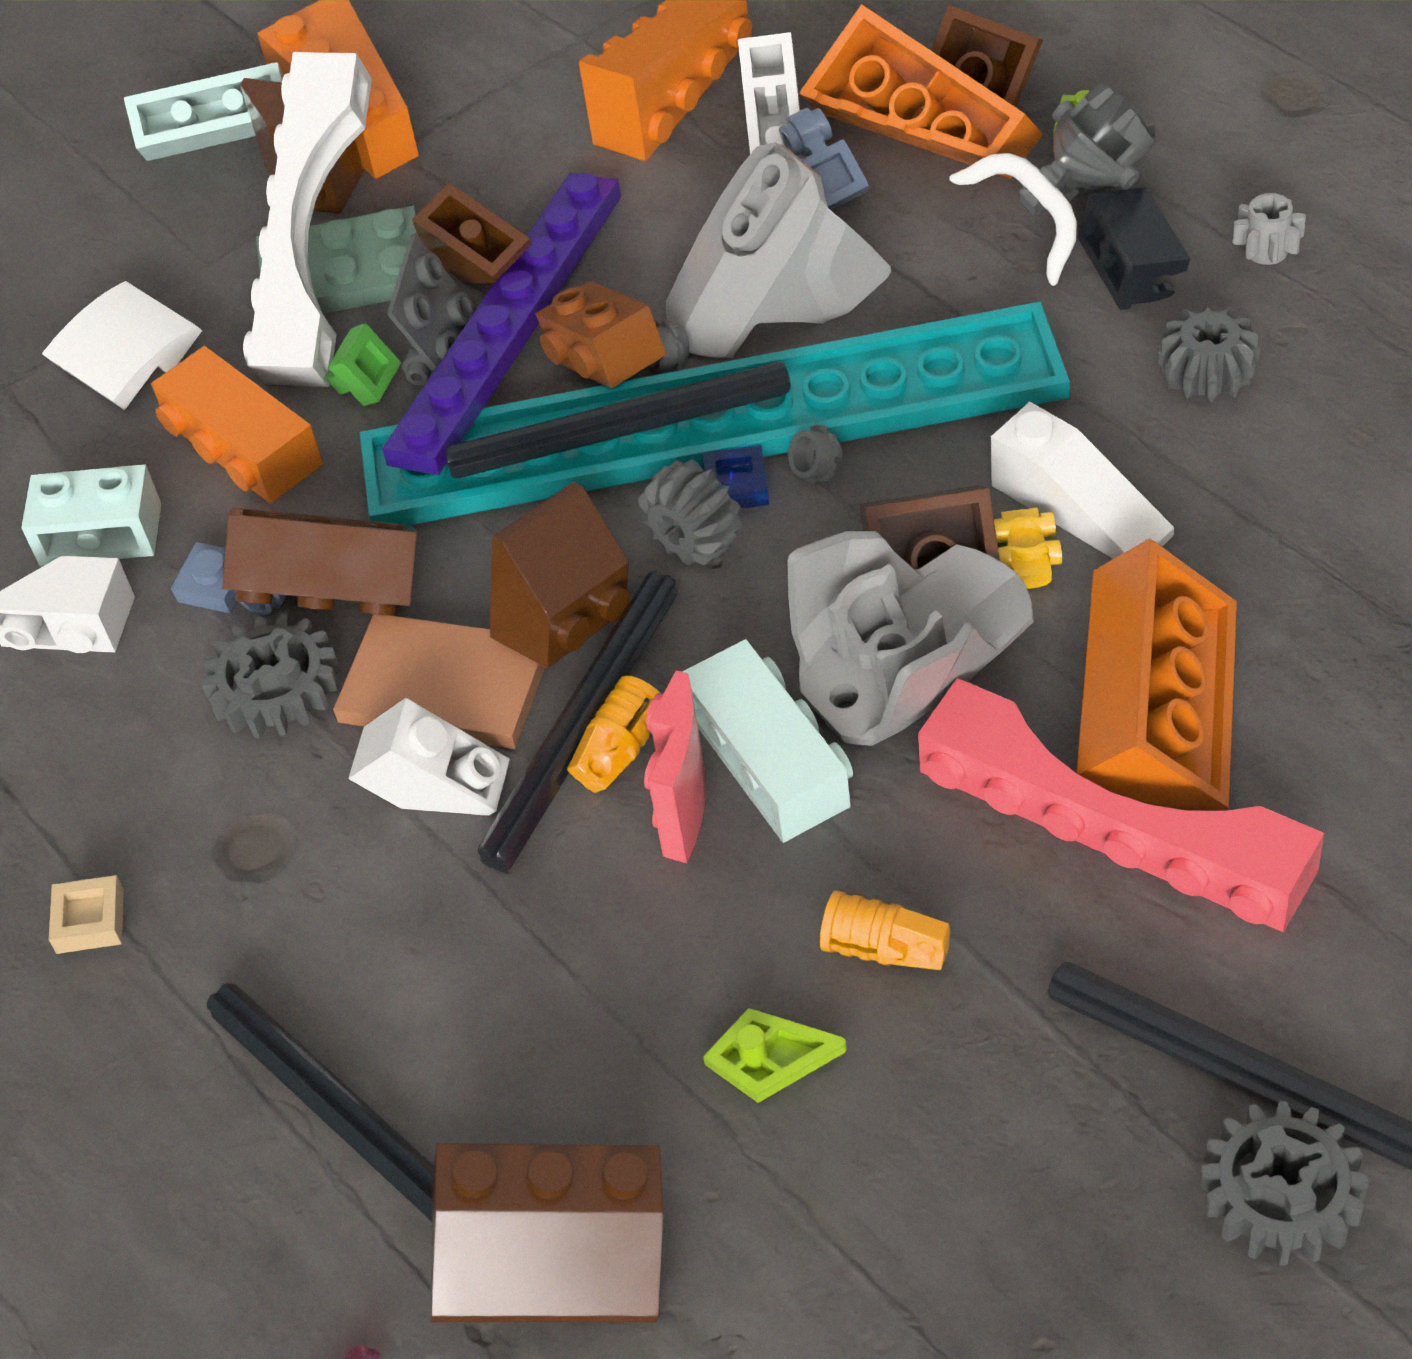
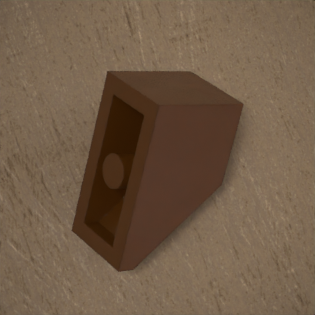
M450 182L412 219L418 237L431 253L438 256L443 268L464 284L495 283L532 245L528 236Z

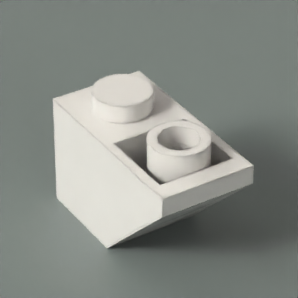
M60 556L1 590V646L12 647L18 650L36 648L69 650L75 653H86L89 651L115 653L135 598L119 558Z
M404 698L364 726L348 779L401 809L489 816L497 811L510 759L416 703Z

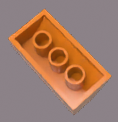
M1150 538L1093 570L1076 774L1112 793L1145 804L1186 811H1224L1229 808L1237 601Z

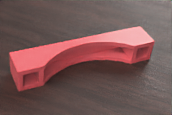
M956 678L918 733L920 772L928 775L936 784L948 789L957 788L986 801L998 812L1007 815L1016 814L1039 824L1059 839L1077 841L1098 850L1120 866L1138 868L1168 881L1172 887L1181 893L1190 896L1199 895L1231 909L1238 917L1249 923L1265 924L1284 933L1319 872L1325 833L1262 806L1228 811H1186L1149 805L1112 793L1076 774L1051 754L1028 727L1015 702L959 678Z

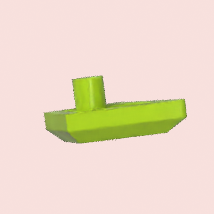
M748 1008L703 1056L707 1067L759 1103L847 1051L844 1037Z

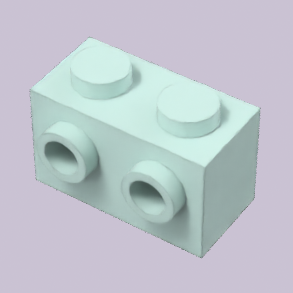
M146 464L36 474L30 477L21 528L39 566H44L60 556L119 559L154 556L161 501Z

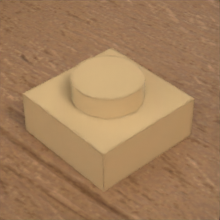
M117 875L52 884L48 940L56 954L122 944L124 888Z

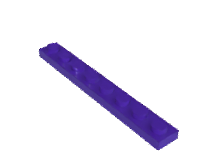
M589 173L568 174L527 234L532 245L493 284L382 447L387 466L434 475L441 474L447 465L445 449L450 445L462 442L539 324L535 313L552 304L553 298L560 292L620 200L621 192L618 179L598 177Z

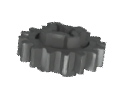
M281 614L276 620L275 625H267L264 618L258 616L255 618L254 629L246 631L238 625L232 627L235 639L231 643L216 640L213 646L218 658H210L203 661L202 665L207 677L201 680V686L215 718L218 721L226 719L230 730L234 733L239 732L249 724L254 738H261L269 726H275L278 734L284 736L287 734L288 722L296 720L305 727L311 723L307 712L311 708L326 711L329 704L324 692H334L339 689L335 673L340 670L334 648L330 646L325 631L321 630L314 633L310 620L306 618L292 627L287 614ZM306 660L309 661V667L307 672L304 666V662ZM234 681L236 682V685H237V688L235 689V691H233Z
M1279 1101L1276 1116L1266 1118L1263 1111L1256 1104L1248 1107L1247 1125L1243 1126L1238 1121L1227 1117L1222 1125V1140L1209 1138L1206 1144L1205 1162L1208 1164L1201 1166L1200 1189L1209 1192L1206 1195L1205 1213L1207 1217L1226 1215L1223 1221L1221 1237L1226 1242L1234 1240L1242 1234L1248 1237V1256L1256 1259L1262 1253L1264 1247L1267 1246L1276 1248V1257L1279 1265L1288 1266L1292 1249L1301 1248L1305 1256L1314 1263L1320 1260L1323 1239L1330 1245L1341 1249L1346 1244L1348 1226L1359 1227L1365 1204L1360 1200L1366 1199L1369 1186V1175L1358 1172L1363 1152L1360 1147L1341 1149L1345 1127L1340 1123L1329 1127L1325 1131L1317 1127L1318 1109L1311 1107L1301 1120L1291 1117V1110L1287 1101ZM1250 1152L1253 1157L1252 1163L1242 1165L1240 1175L1233 1177L1236 1165ZM1334 1188V1197L1331 1202L1318 1213L1315 1208L1316 1201L1325 1199L1327 1189Z

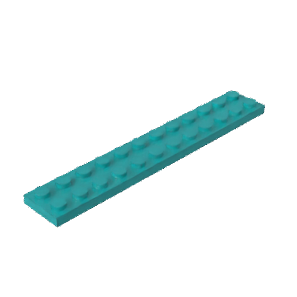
M1040 301L627 380L612 389L601 385L486 407L482 409L462 442L775 362H783L785 364L791 383V389L786 395L459 479L452 477L448 464L440 475L387 466L382 447L397 425L366 430L359 433L369 518L371 522L413 525L548 499L572 482L583 486L585 491L647 480L651 479L663 467H669L676 460L686 463L692 459L704 469L787 453L794 435L802 430H811L810 427L814 425L826 426L829 433L836 435L839 442L1021 408L1029 402L1037 405L1070 398V380Z

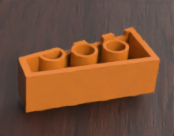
M319 0L292 15L280 18L275 24L257 32L266 65L278 62L284 75L285 73H290L293 52L357 53L371 76L372 82L365 130L355 139L362 168L375 180L419 156L408 108L349 0Z
M665 0L658 5L655 17L642 16L633 22L632 33L622 38L615 35L603 43V53L601 55L588 54L580 59L578 62L593 145L647 161L660 144L665 143L669 139L672 130L687 112L695 108L699 98L713 81L718 80L722 76L725 67L739 52L738 39L751 37L752 22L748 18L747 0Z
M862 4L799 92L803 99L815 109L820 108L826 116L968 165H972L991 154L1011 153L1026 159L1043 135L1025 113ZM997 174L1009 179L1013 177L1007 174Z

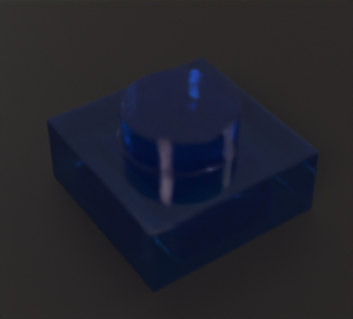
M761 445L702 453L704 470L712 469L715 472L716 479L722 485L729 486L728 494L730 498L738 502L741 509L770 505Z

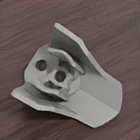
M778 143L757 146L739 167L697 236L666 300L667 321L671 322L674 327H679L683 330L688 339L689 353L715 359L733 358L751 330L759 323L806 322L824 324L829 320L848 314L888 278L891 273V267L869 243L828 208L822 179L816 171L784 145Z
M845 531L797 548L789 555L787 560L791 633L800 656V693L802 699L824 720L827 727L843 740V743L873 746L899 733L937 707L956 678L968 682L1034 622L1031 598L1019 575L992 556L969 547L956 544L923 567L913 569L890 547L878 532ZM843 702H855L848 708H838Z

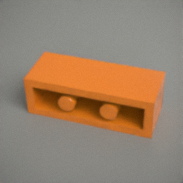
M206 346L201 347L151 383L159 403V407L156 408L155 412L163 427L174 437L181 434L188 439L196 452L207 463L212 464L216 461L224 467L233 482L240 489L246 492L252 489L270 504L323 465L311 425Z

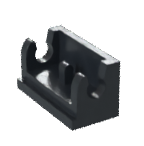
M1147 188L1089 193L1078 240L1120 310L1131 309L1132 304L1155 302L1171 297L1175 290L1170 283H1161L1159 285H1153V283L1160 276H1173L1186 272L1190 257Z

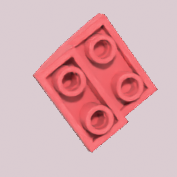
M676 670L664 694L657 693L649 706L646 726L647 730L652 732L655 752L648 762L644 785L647 790H650L654 809L652 824L654 828L658 829L663 857L687 864L702 824L706 799V775L688 673Z

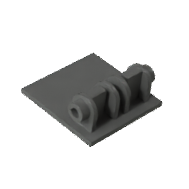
M414 233L410 236L387 315L409 340L411 349H409L402 364L405 377L411 384L420 386L427 383L476 311V308L470 296L459 288L443 268L438 256L431 253L418 235Z

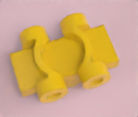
M1038 507L1001 512V518L994 519L997 544L1006 543V546L998 547L1000 562L1015 571L1027 589L1049 584L1052 581L1051 565L1062 564V551L1059 539L1045 541L1044 539L1045 537L1056 536L1053 512L1040 513L1039 516Z

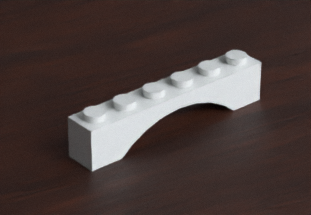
M293 52L290 73H285L283 76L282 99L285 104L283 123L276 126L274 133V147L278 156L275 175H270L266 191L270 212L268 225L262 227L259 236V251L262 257L260 278L254 280L251 290V301L255 311L252 331L246 333L243 346L247 365L265 385L330 386L324 377L327 373L331 372L328 366L334 357L336 333L323 315L312 288L307 259L308 234L315 202L328 173L344 150L365 130L372 78L357 53Z

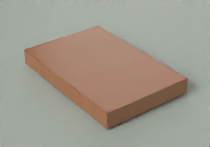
M373 614L333 710L338 723L366 726L404 698H407L486 745L516 749L545 667L490 637V629Z

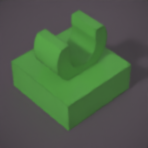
M364 323L349 330L328 366L331 372L327 373L324 378L339 394L351 392L365 407L381 400L402 362L375 332Z

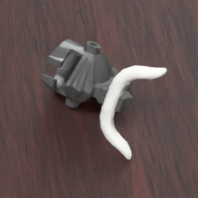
M1097 83L1075 107L1069 101H1064L1053 112L1052 118L1057 122L1053 136L1055 160L1052 164L1043 166L1039 170L1023 157L1011 153L991 154L949 177L950 181L954 184L969 185L976 184L996 174L1013 176L1024 186L1019 191L1021 196L1019 202L1034 217L1045 210L1049 211L1056 224V237L1047 258L1046 270L1048 282L1052 286L1058 283L1063 267L1076 242L1077 221L1069 202L1087 188L1112 189L1120 186L1123 190L1129 189L1141 175L1134 165L1160 138L1155 126H1147L1139 110L1132 103L1101 83Z

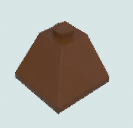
M948 5L931 51L1014 107H1017L1043 40Z

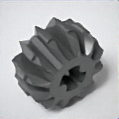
M1206 304L1201 313L1196 314L1190 310L1183 309L1178 320L1166 323V328L1162 333L1161 346L1158 347V365H1160V373L1165 374L1168 389H1183L1186 400H1190L1196 395H1205L1212 404L1217 394H1223L1235 399L1241 387L1251 386L1252 379L1256 375L1261 346L1258 342V334L1254 333L1251 328L1250 318H1235L1231 307L1226 308L1220 313L1212 312Z
M692 459L686 463L676 460L669 467H663L651 478L652 481L645 487V491L638 498L640 508L644 511L640 518L653 531L652 539L659 540L665 546L668 555L676 553L681 561L687 565H691L694 562L705 565L711 559H717L729 548V544L736 538V534L743 527L741 519L737 515L741 507L738 502L730 498L728 494L729 486L722 485L716 479L715 472L712 469L704 472L699 463Z

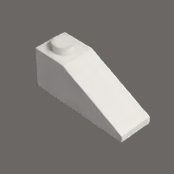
M791 32L738 39L751 154L757 146L778 143L784 145L779 127L787 124V117L800 111ZM802 154L797 155L801 160L805 158Z
M1032 402L1025 405L991 436L992 486L1028 508L1038 507L1039 515L1040 513L1053 512L1056 525L1114 559L1149 538L1162 547L1174 536V527L1077 428Z

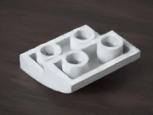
M124 281L96 298L79 312L53 339L42 354L54 364L125 410L156 367L166 373L176 366L202 330L138 288Z

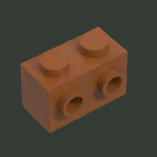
M592 281L580 287H572L561 291L553 298L552 304L535 313L543 331V334L540 335V343L547 357L554 364H561L577 372L583 378H590L611 389L667 355L647 304Z

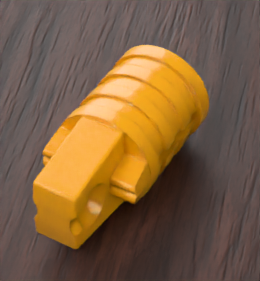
M633 676L621 677L614 690L606 698L605 704L599 708L595 718L586 727L567 771L593 793L605 790L635 760L640 752V748L649 739L652 732L647 730V714L654 696L660 692L639 678ZM646 697L649 699L648 703L644 702Z
M835 890L831 894L824 912L820 933V948L822 951L838 952L848 957L856 956L861 960L869 962L872 960L877 961L878 964L886 966L892 964L941 970L949 950L950 926L946 922L905 909L903 905L895 903L886 904L881 900H869L863 896H851L845 892Z

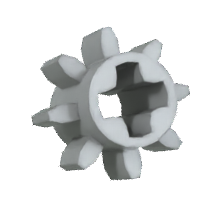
M1276 193L1258 195L1249 205H1239L1238 220L1234 221L1232 243L1234 245L1246 244V258L1258 264L1272 265L1279 263L1286 258L1288 253H1299L1300 238L1304 237L1306 215L1304 213L1292 214V200Z

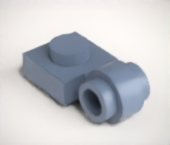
M805 108L786 118L787 124L779 127L782 141L785 147L796 156L802 154L806 157L802 161L821 176L826 204L831 211L868 192L870 185L845 140L842 139L828 147L826 146L825 141L832 138L833 134L829 122L820 108L813 111Z
M199 542L195 543L171 587L177 602L231 614L237 602L235 600V590L222 589L226 548ZM273 594L272 604L240 602V604L255 614L269 615L273 608L277 609L282 606L287 595Z

